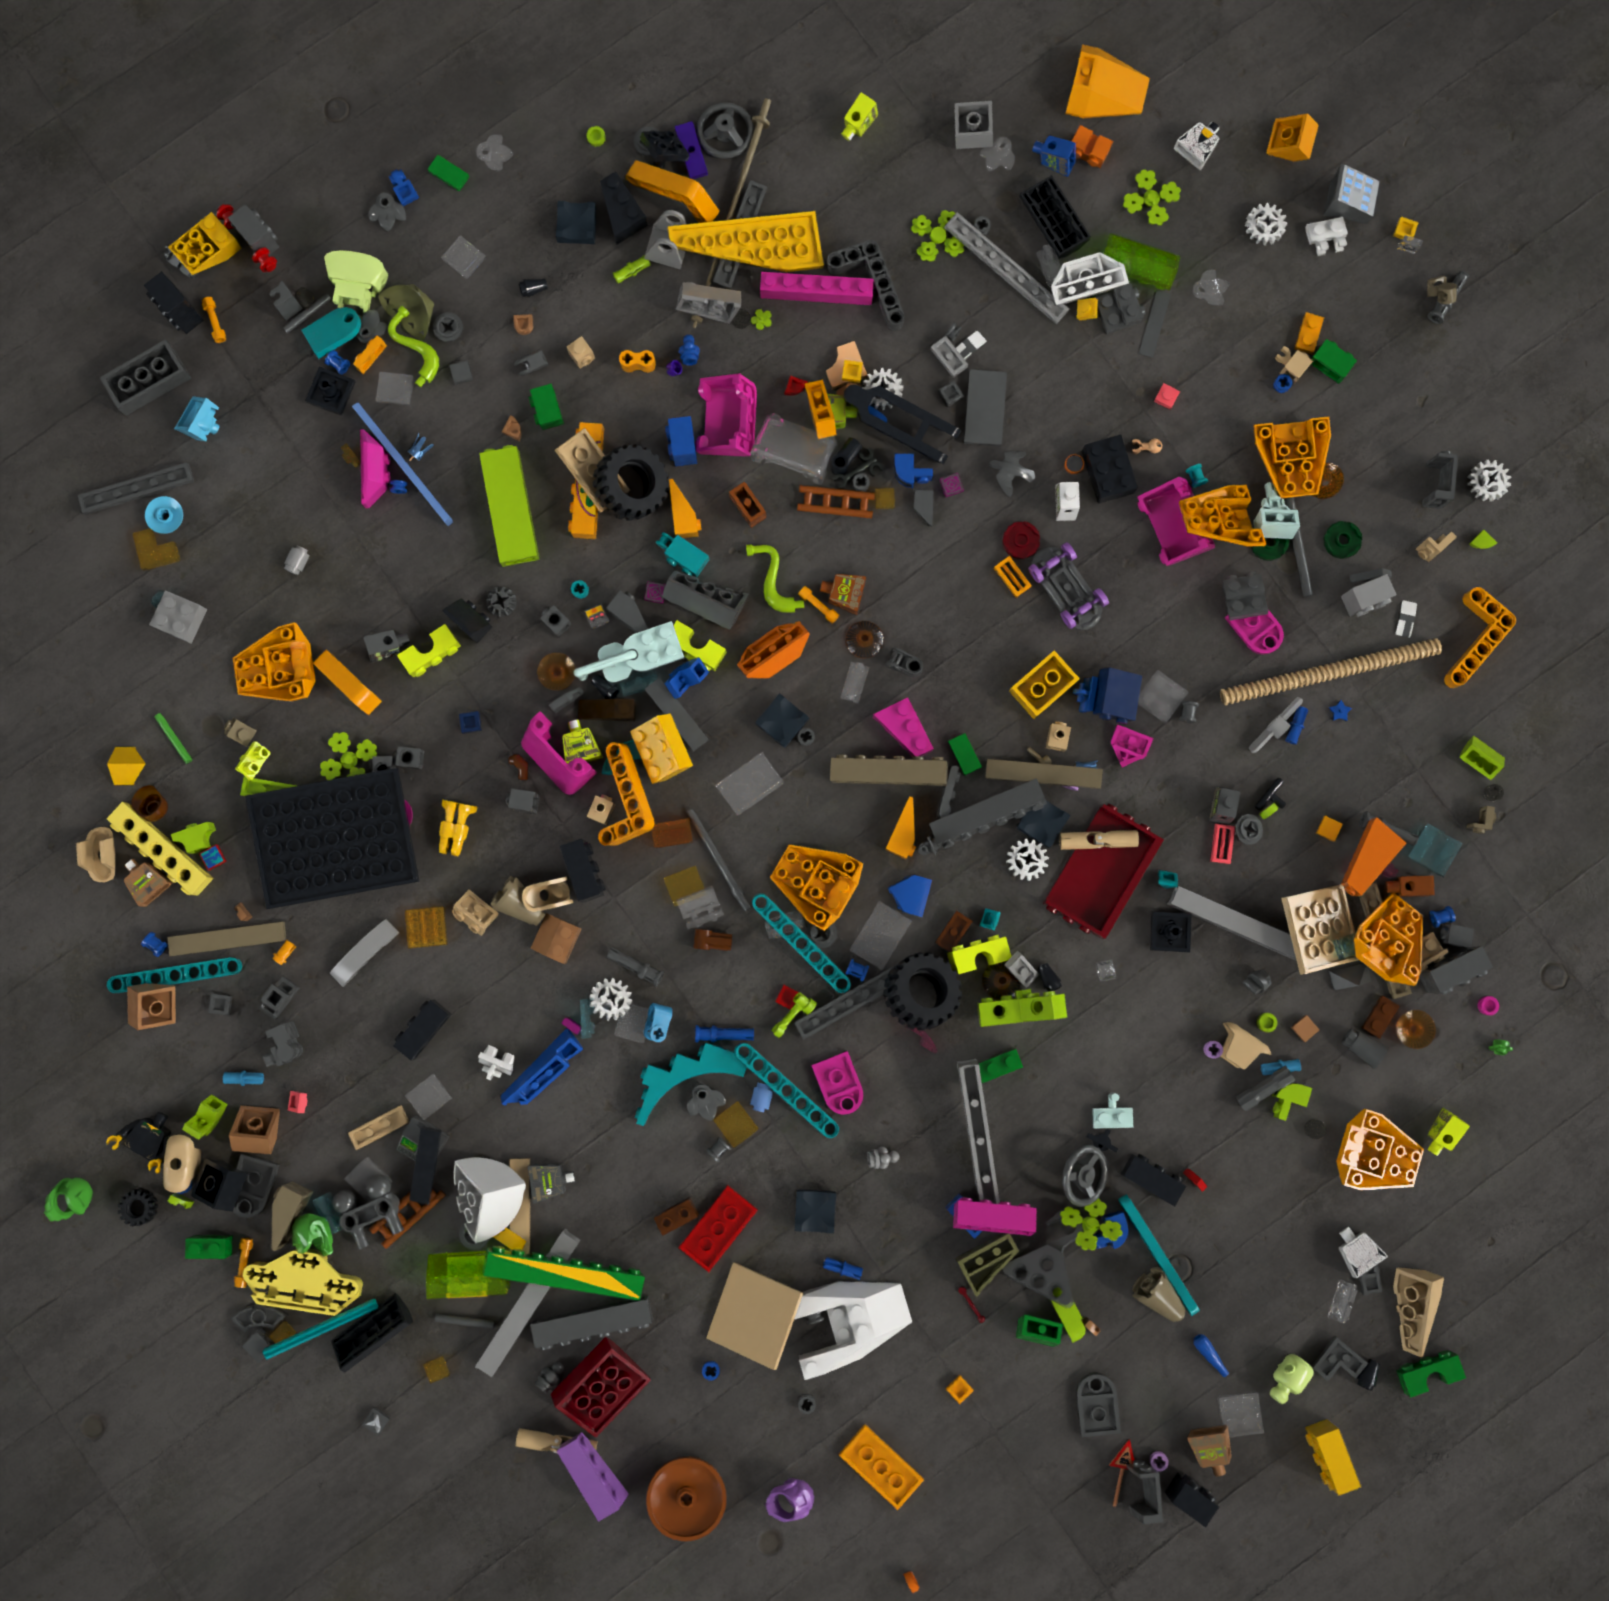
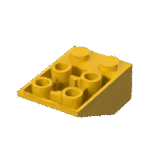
M212 212L168 246L171 252L192 275L228 260L242 249L233 235Z

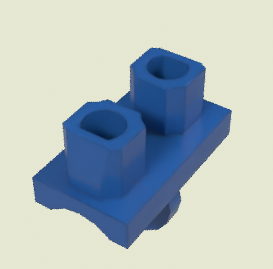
M1098 677L1084 678V682L1079 684V689H1073V694L1078 695L1077 702H1080L1079 712L1093 711Z

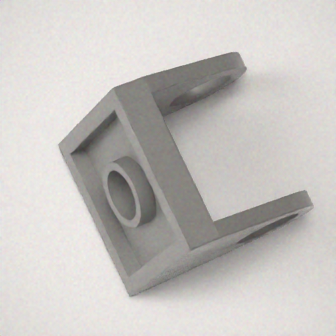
M667 210L654 223L645 253L646 260L681 270L686 251L677 249L676 244L669 240L667 230L668 226L686 225L685 218L681 213ZM667 216H675L680 221L673 222L669 220ZM666 244L670 246L671 249H665L662 245Z

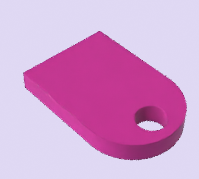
M1269 610L1268 614L1231 621L1228 615L1225 617L1234 631L1254 653L1261 655L1270 654L1282 644L1284 637L1282 626ZM1266 638L1273 639L1274 646L1272 648L1266 646Z
M848 1051L811 1065L826 1104L832 1111L845 1115L853 1113L860 1107L863 1101V1089ZM845 1098H850L853 1101L852 1108L844 1109L842 1101Z

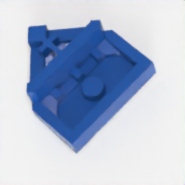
M911 875L904 877L903 880L895 885H891L887 889L892 893L898 909H901L904 913L923 917L932 880Z

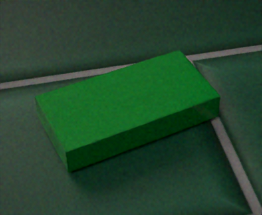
M439 155L436 156L427 169L429 173L457 191L461 190L469 178L468 173Z
M966 733L948 741L964 776L982 768Z

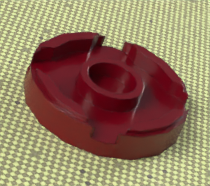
M1014 522L1008 526L1003 534V547L1008 555L1013 558H1029L1036 553L1040 546L1039 531L1029 522Z

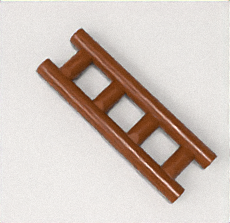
M800 485L799 493H805L804 504L798 503L797 511L872 518L873 511H868L867 508L868 500H874L875 493ZM812 494L823 495L822 506L811 505ZM831 496L842 497L841 508L830 507ZM850 498L861 499L860 510L849 509Z
M432 1189L429 1205L425 1204L422 1207L418 1202L409 1201L410 1191L399 1201V1209L401 1210L409 1204L416 1213L408 1220L400 1212L397 1213L404 1230L392 1235L385 1226L387 1223L386 1219L382 1218L369 1228L370 1232L375 1234L379 1230L386 1238L382 1245L387 1249L446 1196L444 1191L440 1190L436 1194Z

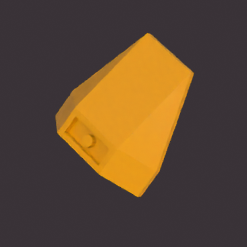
M1082 44L1065 114L1080 118L1141 114L1150 78L1102 49Z
M1329 417L1311 418L1305 422L1273 425V423L1253 425L1255 445L1278 496L1283 499L1318 495L1331 438Z
M1228 485L1179 501V507L1188 533L1243 546L1266 545L1262 529H1253L1247 512V507L1251 501L1247 485Z
M295 622L275 628L233 657L238 695L292 702L308 698L316 682L311 645Z
M788 845L770 879L808 922L825 931L840 917L857 888L863 863L843 853Z
M1395 893L1390 894L1359 925L1354 938L1356 958L1387 981L1415 986L1422 971L1423 915Z
M1363 1109L1347 1123L1336 1160L1341 1182L1343 1185L1358 1190L1413 1187L1424 1148L1383 1114Z

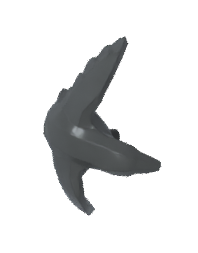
M1022 451L1005 452L1003 461L992 460L988 465L991 468L1000 470L996 478L1003 491L1009 497L1013 494L1011 484L1014 476L1022 477L1027 482H1032L1035 478L1034 471L1026 469L1019 464V459L1026 456V453Z

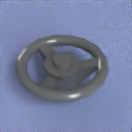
M721 102L710 106L701 114L697 122L696 135L700 146L708 154L717 158L731 159L741 155L749 148L755 126L751 122V116L744 108L733 103ZM720 110H726L724 114H720L716 118L714 124L704 131V124L710 115ZM734 112L738 113L745 120L747 136L744 142L736 131L733 120ZM716 137L722 142L732 141L737 146V149L729 152L718 151L712 148L706 140Z
M1093 1145L1081 1146L1073 1151L1066 1161L1062 1177L1064 1194L1071 1204L1078 1207L1091 1205L1104 1191L1108 1177V1165L1106 1157L1099 1148ZM1084 1153H1091L1077 1161V1159ZM1098 1160L1100 1178L1097 1187L1093 1190L1091 1186L1095 1178L1093 1165ZM1070 1182H1073L1087 1198L1079 1199L1075 1197L1072 1193Z

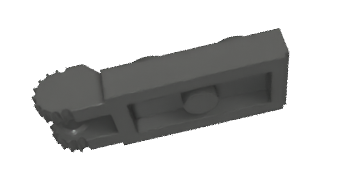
M952 765L948 768L947 786H943L936 814L940 819L950 815L949 813L951 812L949 802L954 800L956 792L953 790L954 784L958 783L961 774L958 772L959 767Z

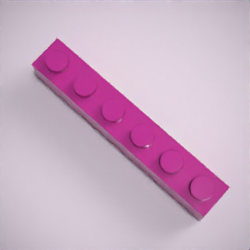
M761 272L760 298L872 305L874 279Z

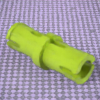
M643 255L632 263H626L627 265L614 272L613 276L619 284L631 276L635 277L638 272L651 266V264Z

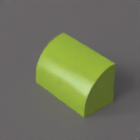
M1474 735L1467 742L1459 757L1490 780L1502 770L1505 762V757Z

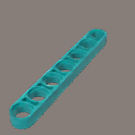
M757 893L752 899L754 909L837 992H847L851 986L850 980L833 961L766 894ZM764 897L767 901L766 905L761 908L756 906L755 901L757 898ZM778 911L780 918L777 921L770 920V912ZM787 924L793 926V932L789 935L784 934L782 931L783 927ZM799 938L806 939L807 945L804 948L796 946V941ZM812 952L820 953L818 961L813 962L810 960L809 956ZM826 965H831L834 968L831 975L823 973V968ZM839 979L847 981L845 988L841 989L836 986Z
M223 958L118 975L108 979L107 989L111 993H125L128 986H133L132 979L135 976L141 979V984H154L151 981V976L154 973L160 975V981L157 984L164 985L236 975L242 970V962L238 958ZM232 960L237 963V969L233 972L228 970V963ZM211 964H216L218 967V971L214 975L208 971ZM192 967H196L199 971L198 976L192 978L189 974ZM173 970H177L180 974L176 981L170 978V973ZM116 979H119L122 983L119 990H115L112 986Z
M740 1043L735 1047L734 1054L736 1058L817 1131L827 1138L837 1136L839 1133L838 1124L752 1046L747 1043ZM742 1046H746L749 1050V1054L744 1058L740 1057L738 1053ZM757 1059L763 1062V1067L760 1070L753 1068V1062ZM771 1072L777 1074V1081L775 1083H769L767 1080V1076ZM785 1085H789L792 1089L789 1096L782 1094V1088ZM799 1098L806 1100V1106L803 1109H798L796 1106V1101ZM813 1111L820 1113V1119L816 1122H813L810 1118ZM829 1123L833 1124L835 1128L834 1132L830 1135L825 1133V1126Z
M1123 1195L1118 1199L1120 1205L1159 1267L1166 1274L1191 1316L1195 1315L1200 1311L1199 1307L1128 1195Z

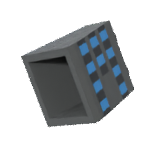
M1341 164L1330 180L1324 215L1335 218L1343 217L1344 220L1368 224L1377 212L1375 203L1381 189H1378L1379 181Z

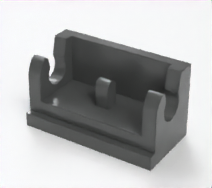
M283 281L270 292V297L275 296V294L281 295L273 304L286 321L303 310Z

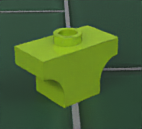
M211 822L199 825L193 823L185 826V830L171 834L173 842L182 843L187 853L195 854L211 847L209 838L216 829L214 823Z

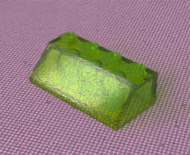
M1112 233L1109 234L1103 252L1104 255L1124 264L1127 278L1137 279L1142 284L1149 283L1155 285L1160 290L1171 289L1180 262L1179 255Z
M486 1250L428 1255L426 1271L427 1299L507 1294L510 1290V1280L483 1276L482 1268Z

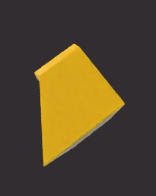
M115 747L107 763L114 785H134L146 764L137 752L136 747Z

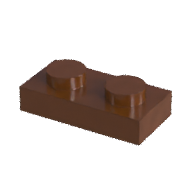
M956 911L935 943L946 951L952 952V947L957 946L973 921Z
M1380 996L1361 1028L1377 1039H1380L1400 1006L1385 996Z

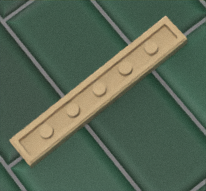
M530 1158L510 1159V1168L524 1180L526 1186L521 1207L510 1223V1230L526 1240V1244L522 1249L524 1254H530V1179L528 1173Z

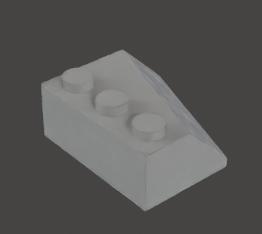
M683 282L679 289L675 310L730 324L741 308V291L697 285L693 282Z

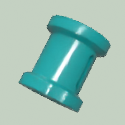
M1201 464L1193 465L1185 470L1193 483L1191 485L1192 488H1197L1208 482V479L1204 477L1201 470Z

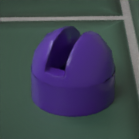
M673 360L666 365L668 375L677 376L682 373V366L679 361Z

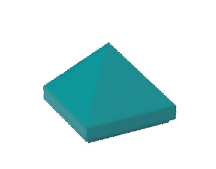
M1158 870V883L1164 889L1178 887L1177 873Z
M985 908L980 927L995 930L999 923L1001 912Z

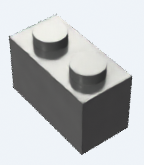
M511 788V793H507L506 804L513 811L537 814L540 795L532 791Z

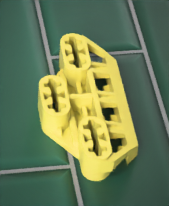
M294 1249L270 1263L254 1262L243 1271L244 1280L252 1290L253 1294H251V1297L256 1304L332 1316L337 1315L360 1297L363 1282L359 1277L339 1274L327 1262V1256H323L320 1251L308 1249L303 1254H298L297 1249ZM315 1257H316V1260L319 1261V1264H317V1265H316V1261H313V1260H312V1259H314ZM333 1280V1281H332L333 1284H338V1285L332 1287V1284L329 1283V1281ZM352 1283V1286L355 1287V1289L351 1290L352 1288L347 1285ZM267 1285H269L268 1295L265 1294L266 1292H260L257 1289H266ZM294 1289H296L295 1299H293V1296L279 1294V1291L293 1293ZM321 1293L324 1294L322 1303H320V1300L306 1298L307 1295L321 1297ZM334 1299L347 1301L342 1306L339 1303H333Z

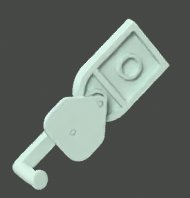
M670 621L631 635L624 645L614 642L601 647L598 651L599 661L576 668L573 673L577 678L584 681L588 678V674L603 670L604 676L608 681L618 682L627 679L632 669L641 672L648 671L684 659V655L673 622Z

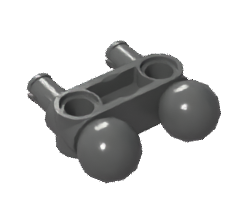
M382 1174L373 1175L367 1182L366 1191L373 1200L357 1206V1196L348 1189L339 1190L332 1200L333 1209L340 1214V1227L345 1232L352 1234L358 1250L370 1245L363 1228L382 1218L386 1219L392 1235L404 1230L397 1215L400 1210L399 1199L390 1192L391 1181ZM384 1201L389 1204V1209L384 1206ZM350 1216L354 1218L355 1224L351 1222Z

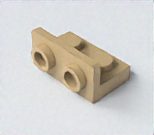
M1450 532L1447 536L1442 534L1436 541L1428 537L1416 548L1418 555L1423 560L1430 562L1457 536Z
M470 890L454 904L452 910L454 917L458 921H463L473 933H478L480 936L484 934L485 929L499 914Z
M1433 932L1422 937V971L1428 968L1427 964L1443 960L1445 958L1444 955L1448 953L1447 949L1442 948Z

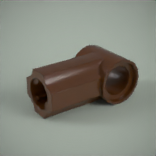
M695 929L693 948L731 951L733 934Z

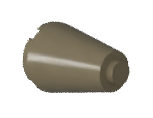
M1159 1267L1149 1269L1151 1273L1148 1275L1143 1273L1132 1288L1134 1292L1132 1296L1171 1322L1181 1321L1185 1316L1186 1308L1164 1271Z

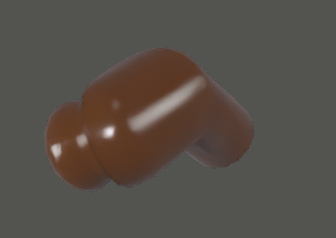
M518 754L511 755L508 762L518 769V780H528L527 761Z

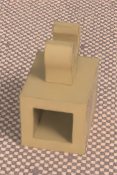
M1284 346L1281 352L1285 354V357L1277 354L1275 359L1285 365L1280 374L1289 375L1292 378L1293 384H1295L1313 361L1306 353L1299 350L1291 357L1290 350Z

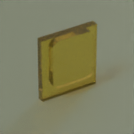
M696 866L663 878L674 907L707 895Z
M739 1101L713 1119L734 1148L759 1129Z

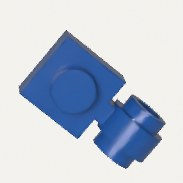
M396 169L391 172V175L388 177L393 186H395L393 190L402 206L419 198L402 169Z

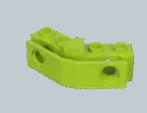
M1031 989L1014 991V999H1012V995L1001 996V1000L993 1001V997L983 998L981 1003H977L980 1027L1055 1020L1067 1017L1065 994H1055V991L1043 992V996H1040L1039 992L1031 993ZM997 1005L1002 1008V1013L999 1016H996L993 1012L994 1007Z

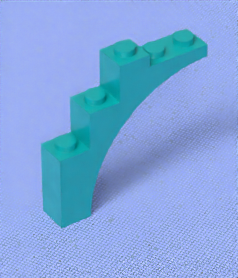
M707 1042L705 1046H700L697 1055L700 1057V1060L678 1053L676 1057L672 1056L669 1064V1067L672 1068L671 1071L649 1064L647 1068H643L640 1076L643 1079L642 1084L649 1086V1088H645L641 1099L644 1102L642 1108L638 1107L635 1118L638 1119L636 1124L644 1126L660 1098L680 1082L708 1073H728L744 1077L747 1067L736 1058L733 1051Z

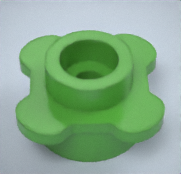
M1493 1040V1046H1489V1050L1494 1051L1497 1055H1506L1509 1051H1513V1048L1509 1047L1510 1043L1505 1040Z

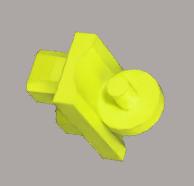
M254 741L247 752L240 757V762L235 769L242 773L249 781L253 780L271 753L264 746Z

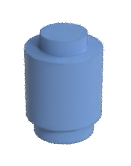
M757 1082V1086L754 1087L750 1102L753 1110L764 1112L765 1109L769 1110L773 1091L766 1084Z

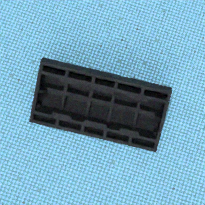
M1052 175L1020 193V199L1058 258L1069 256L1090 240V234Z
M393 1294L378 1305L376 1310L369 1312L331 1340L339 1369L342 1372H347L413 1322L409 1309L399 1295Z

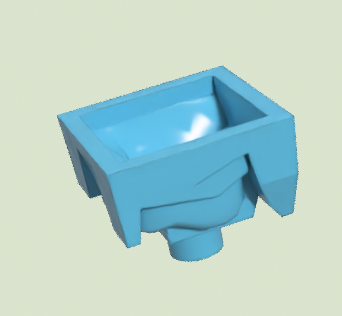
M192 396L174 429L195 440L206 442V435L209 433L214 435L219 430L220 426L215 423L217 419L214 418L215 410H218L219 407L207 398Z

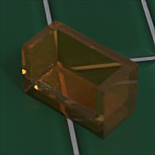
M689 818L656 823L652 829L655 848L694 842Z

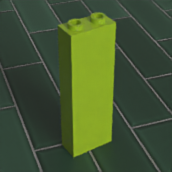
M506 445L498 450L486 449L483 453H479L499 562L502 567L540 560L520 452L517 446Z

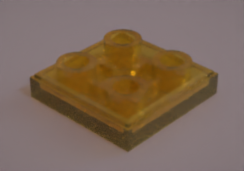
M444 906L405 910L408 949L448 945Z

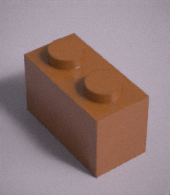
M745 481L729 492L730 499L751 528L767 518L766 511Z

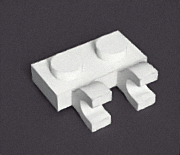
M1343 217L1310 223L1305 227L1309 244L1316 245L1318 256L1326 254L1325 250L1329 249L1327 241L1333 240L1336 252L1343 251V246L1347 245L1345 237L1348 233Z

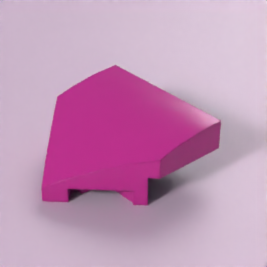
M1117 724L1110 743L1123 768L1147 756L1154 738Z

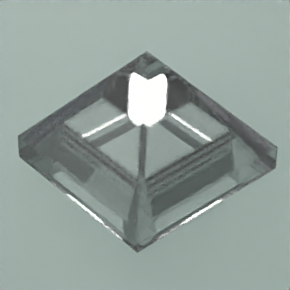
M1112 959L1096 963L1101 982L1117 978Z

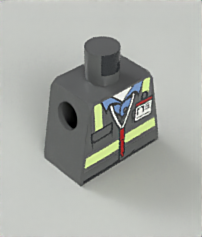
M394 630L363 637L371 663L401 653L399 647L410 644L407 633L396 636Z

